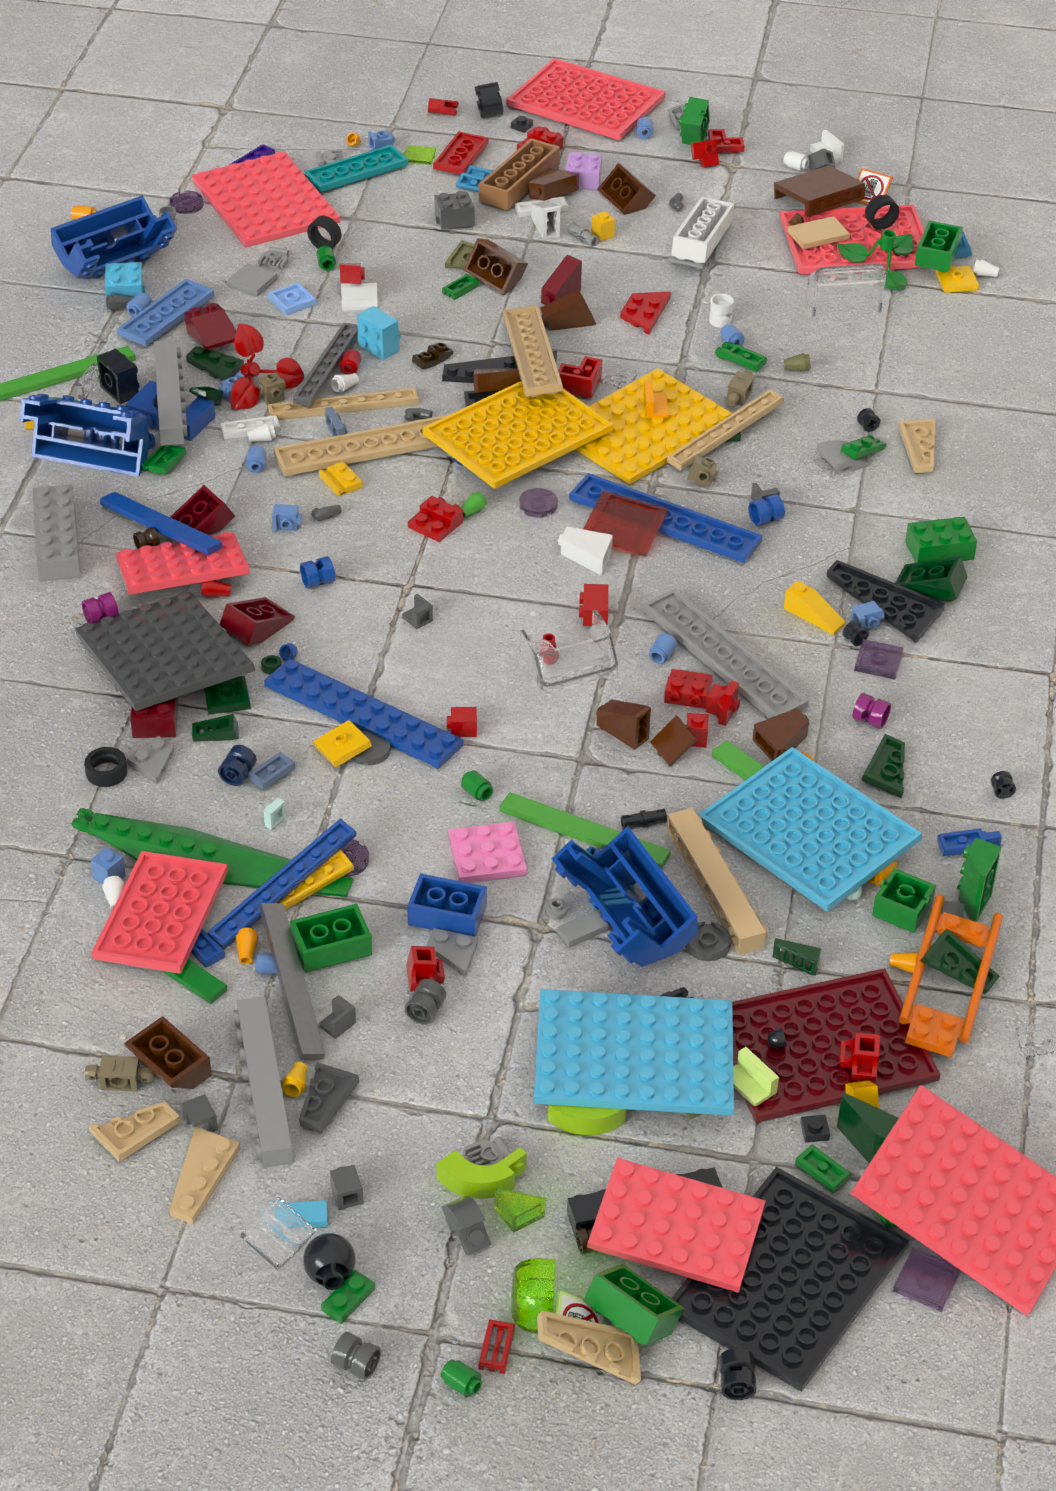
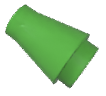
M472 493L461 506L463 518L485 508L487 500L482 493Z

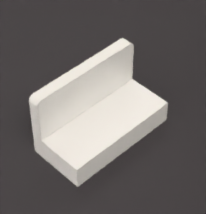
M823 130L821 142L811 144L810 151L814 153L823 148L833 152L835 164L842 162L844 143L829 131Z
M377 283L341 284L343 311L366 310L372 306L378 308Z

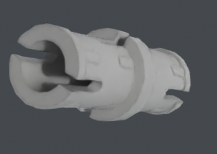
M575 222L568 225V232L574 234L578 240H583L592 247L597 245L599 238L590 233L587 228H582Z

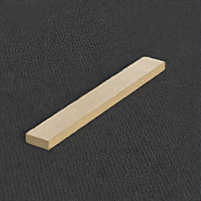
M416 388L320 398L315 399L312 406H301L293 404V402L268 404L269 416L277 415L278 420L325 415V408L333 407L336 413L416 405L419 404V398Z
M769 389L667 456V462L682 471L693 463L696 455L703 457L783 404L784 397Z

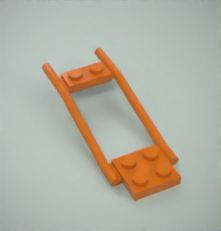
M938 894L933 903L899 1022L901 1024H910L905 1043L952 1058L957 1039L964 1044H967L970 1040L1003 915L998 912L995 913L991 928L989 929L988 925L946 912L940 914L945 898L943 895ZM948 929L962 942L981 948L983 945L985 946L965 1021H962L963 1018L917 1003L916 1006L913 1005L925 964L920 959L931 947L935 930L937 934L941 935L944 930Z

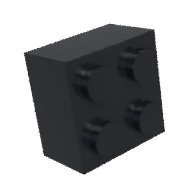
M116 348L97 356L100 387L119 404L132 399L139 392L138 388L140 387L137 380L138 368L136 364L132 363Z

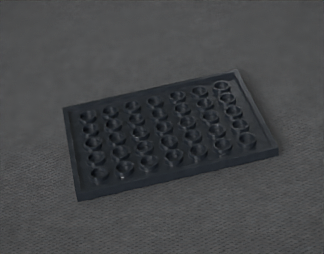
M776 1167L752 1196L766 1200L739 1293L687 1278L671 1299L684 1307L679 1320L728 1349L743 1348L749 1350L754 1355L755 1365L802 1392L907 1249L909 1240Z

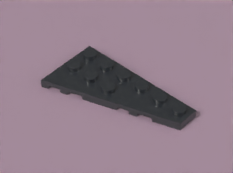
M552 351L555 362H557V351ZM514 356L444 364L442 381L474 383L475 369L517 368Z
M836 560L827 570V577L863 604L875 601L884 612V620L915 643L919 641L945 607L943 602L839 560Z

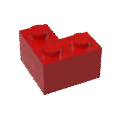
M585 356L580 366L561 363L558 372L563 389L572 395L592 399L602 378L603 359Z

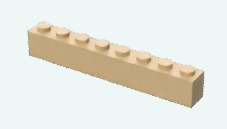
M693 808L668 814L667 831L719 922L730 933L731 943L738 955L763 949L765 947V938L768 936L767 929L758 920L757 912L754 908H751L746 893L741 891L738 879L731 874L728 862L724 861L721 857L719 847L715 846L712 842L711 834L708 830H705L701 817L697 816Z

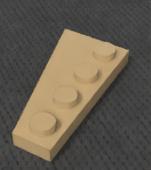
M936 419L899 421L898 428L914 473L933 472Z
M195 1127L169 1209L170 1216L191 1224L195 1222L239 1152L240 1142Z
M541 1311L537 1315L538 1340L635 1385L641 1381L638 1343L626 1331L613 1326Z

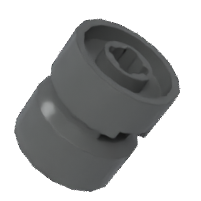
M430 979L421 980L405 1005L406 1015L418 1024H430L446 998L445 989L436 981Z
M347 1331L338 1339L332 1352L331 1363L343 1370L351 1369V1373L355 1376L367 1380L374 1373L379 1363L381 1348L370 1342L362 1343L360 1337Z

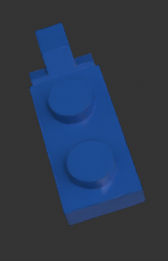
M978 828L939 834L937 842L943 856L963 854L966 846H971L975 838L1001 846L1002 836L1000 831L986 832Z

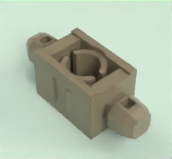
M736 372L728 385L726 397L728 405H744L753 390L755 376H753L752 372Z
M102 1055L100 1066L98 1064L88 1065L84 1071L86 1079L94 1081L99 1079L101 1090L138 1092L139 1081H142V1083L152 1082L155 1078V1073L149 1067L143 1066L140 1068L138 1057Z

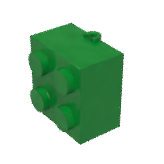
M690 97L688 103L684 105V114L679 119L682 144L688 145L704 141V138L708 135L707 129L710 123L709 100Z
M894 868L886 880L883 879L881 882V889L875 896L872 916L915 933L933 905L936 885Z

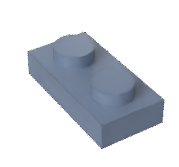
M333 407L325 408L326 425L332 435L347 434L346 425L342 424L339 413H336Z
M279 752L248 773V780L264 791L296 768L295 762Z

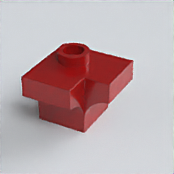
M716 139L691 143L692 159H699L701 167L719 165Z
M731 680L729 685L726 686L714 683L707 696L706 712L715 715L718 718V724L726 726L733 712H737L739 709L738 682Z
M411 946L406 963L409 990L414 991L423 979H430L443 984L445 979L443 961L436 958L435 948L431 946Z
M855 1033L853 1039L841 1041L839 1067L851 1068V1079L876 1082L880 1035Z

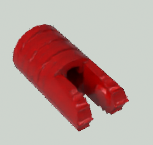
M429 98L428 113L456 116V108L459 103L452 100Z

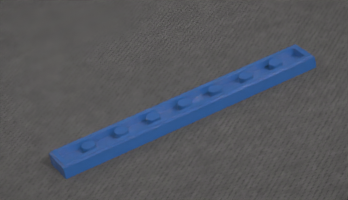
M117 492L100 498V505L146 527H154L157 532L206 555H210L222 548V541Z
M340 818L207 932L208 935L225 950L236 940L235 937L240 929L250 928L262 918L259 909L261 903H279L355 838L357 836L356 831Z

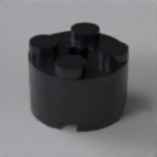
M498 82L474 87L478 101H476L477 108L480 111L481 118L503 114V103L499 93Z

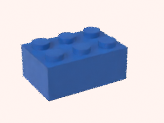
M420 873L407 905L408 925L430 930L436 928L476 937L487 907V886Z

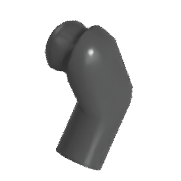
M677 193L669 202V205L675 208L676 211H680L684 207V204L681 203L683 195Z
M408 408L405 410L404 418L407 421H413L414 417L432 418L433 412L423 408Z
M340 505L326 506L320 509L315 508L312 510L311 515L314 520L323 521L330 516L341 514L342 509Z

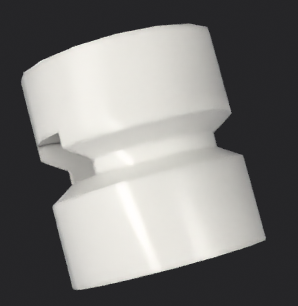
M715 294L711 297L709 323L712 326L722 328L727 324L731 325L734 300L730 295Z

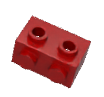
M584 584V592H580L579 604H583L579 605V618H583V626L608 627L609 584Z

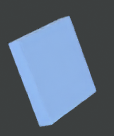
M299 282L268 293V299L285 315L317 305V299Z

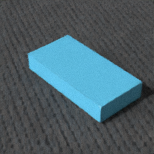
M327 1201L275 1204L276 1230L328 1227Z

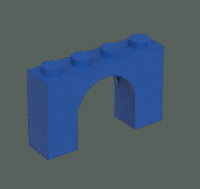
M150 381L126 403V406H128V410H136L145 415L148 427L159 430L157 384ZM197 397L185 408L187 436H184V439L192 441L215 418V405L213 401Z

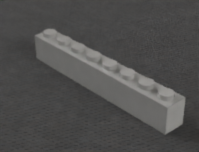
M176 340L154 341L161 446L184 444V436H187L181 347H177Z
M262 996L236 1000L237 1010L233 1011L234 1024L240 1026V1028L236 1029L237 1042L243 1044V1047H239L241 1062H246V1065L242 1066L244 1081L249 1080V1084L245 1085L247 1100L252 1099V1104H248L250 1119L255 1118L256 1122L251 1123L253 1139L258 1138L259 1143H255L256 1157L262 1158L263 1168L293 1163L292 1145L266 998Z

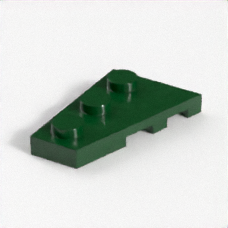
M197 346L186 355L188 363L201 371L206 370L210 372L211 377H218L221 381L234 377L244 364L243 359Z
M885 734L861 780L902 798L904 793L903 764L905 742Z
M948 929L942 932L920 959L924 964L974 989L981 959ZM989 968L982 994H986L1000 977L991 968Z

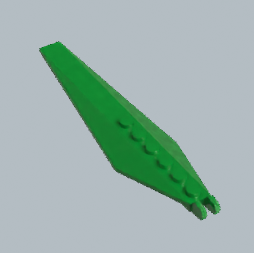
M85 808L79 809L76 814L78 818H74L71 823L73 828L102 839L135 860H138L141 851L227 864L229 871L223 884L259 888L291 861V859L191 828L94 813L92 810ZM342 876L314 894L347 898L354 879Z

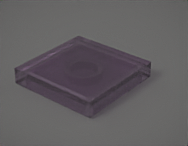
M863 639L854 671L896 679L904 648Z
M912 1248L894 1284L893 1292L942 1312L961 1270L947 1261Z

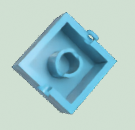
M142 263L106 264V296L114 293L134 298L138 293H145Z
M374 306L357 314L359 346L382 360L399 352L401 334H399L398 320Z

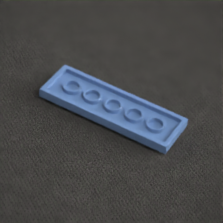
M185 279L117 328V333L146 347L183 320L184 312H188L191 308H199L214 297V290Z

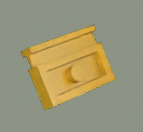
M344 462L326 467L327 470L324 471L322 469L319 470V477L338 497L341 496V493L345 492L347 494L363 488V481Z

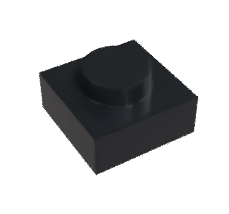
M520 115L511 122L512 129L523 133L533 126L532 119Z
M826 1115L801 1117L800 1124L805 1143L830 1140Z

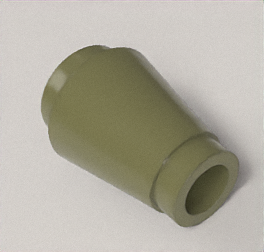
M802 353L784 359L785 370L807 371V369L811 368L809 354Z

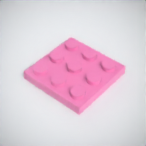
M514 821L448 829V837L459 881L471 883L527 875V868Z

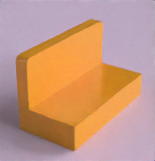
M644 380L646 418H668L666 393L653 392L652 380Z

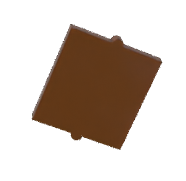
M677 715L650 741L658 751L657 755L662 757L669 766H672L697 741L690 732V727L685 725Z

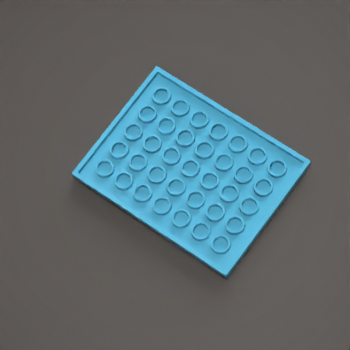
M793 747L698 814L705 826L827 912L922 840V833Z
M540 989L533 1104L733 1116L732 1000Z

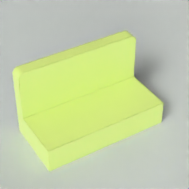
M745 1047L738 1052L737 1064L733 1066V1086L753 1106H757L777 1093L779 1077Z

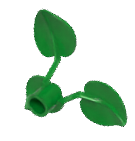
M883 230L881 239H877L869 252L862 244L838 243L840 254L848 261L855 263L865 262L866 256H870L875 248L880 245L883 251H888L887 273L879 275V283L889 289L899 290L906 288V277L898 271H890L891 251L899 255L910 254L913 251L912 234L896 236V233L892 230Z

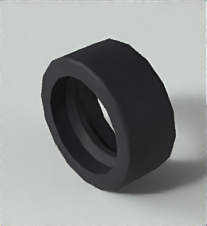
M879 195L873 198L866 206L865 218L873 228L878 230L886 229L897 220L900 213L899 206L890 196ZM890 205L886 215L879 219H874L875 214L880 208Z
M328 216L317 217L307 229L309 240L318 249L322 246H329L333 249L342 237L339 225ZM318 226H321L329 233L331 240L325 239L320 234Z
M100 747L91 751L85 758L86 777L93 785L100 787L114 786L122 782L127 776L126 757L117 748ZM102 763H114L118 765L114 769L108 771H99L94 769L97 765Z

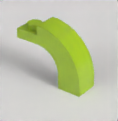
M548 1105V1121L558 1128L573 1134L599 1135L610 1132L624 1124L626 1111L629 1109Z
M519 1147L498 1163L482 1166L467 1161L454 1150L436 1163V1179L447 1189L461 1196H470L476 1199L497 1197L515 1188V1176L522 1175L527 1168V1153Z

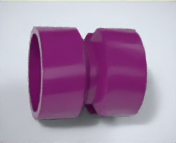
M111 592L99 595L97 599L92 597L83 600L81 603L87 623L94 624L100 622L104 617L119 615L117 603Z
M861 693L854 706L852 717L864 723L868 720L870 725L882 729L888 720L891 703L881 699L875 701L873 696Z

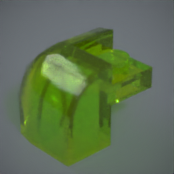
M527 1259L521 1261L514 1268L511 1291L512 1319L518 1327L526 1332L538 1334L537 1315L541 1311L553 1313L556 1259Z

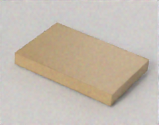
M834 216L788 226L787 232L802 249L848 240L850 237V233Z

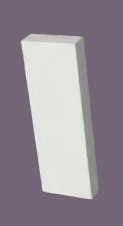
M564 197L545 200L561 207L560 212L568 211V204ZM543 200L515 203V210L519 217L531 216L532 203L543 202Z
M277 415L224 422L221 423V430L225 440L247 437V431L253 430L265 423H273L275 432H280V425Z

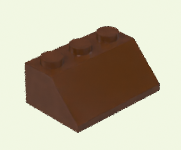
M620 163L614 167L597 189L624 215L646 209L656 196Z
M477 238L463 270L505 295L522 279L528 263L488 239Z
M163 1016L124 1043L126 1048L171 1088L194 1089L212 1076L209 1056Z

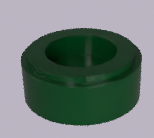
M275 655L266 656L261 660L262 671L269 675L282 665L281 658Z

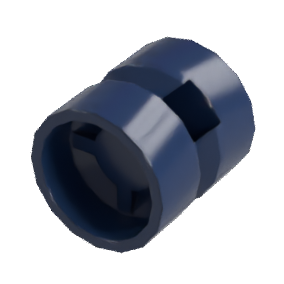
M234 745L218 768L220 778L229 785L240 786L256 764L257 758L255 753L244 745Z

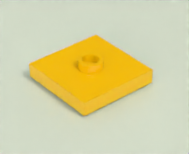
M971 266L951 267L949 272L936 270L937 278L944 293L977 291L979 289V284Z
M350 720L313 741L314 747L335 768L372 746L370 740Z

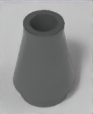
M111 293V295L106 296V307L112 311L124 309L133 297Z

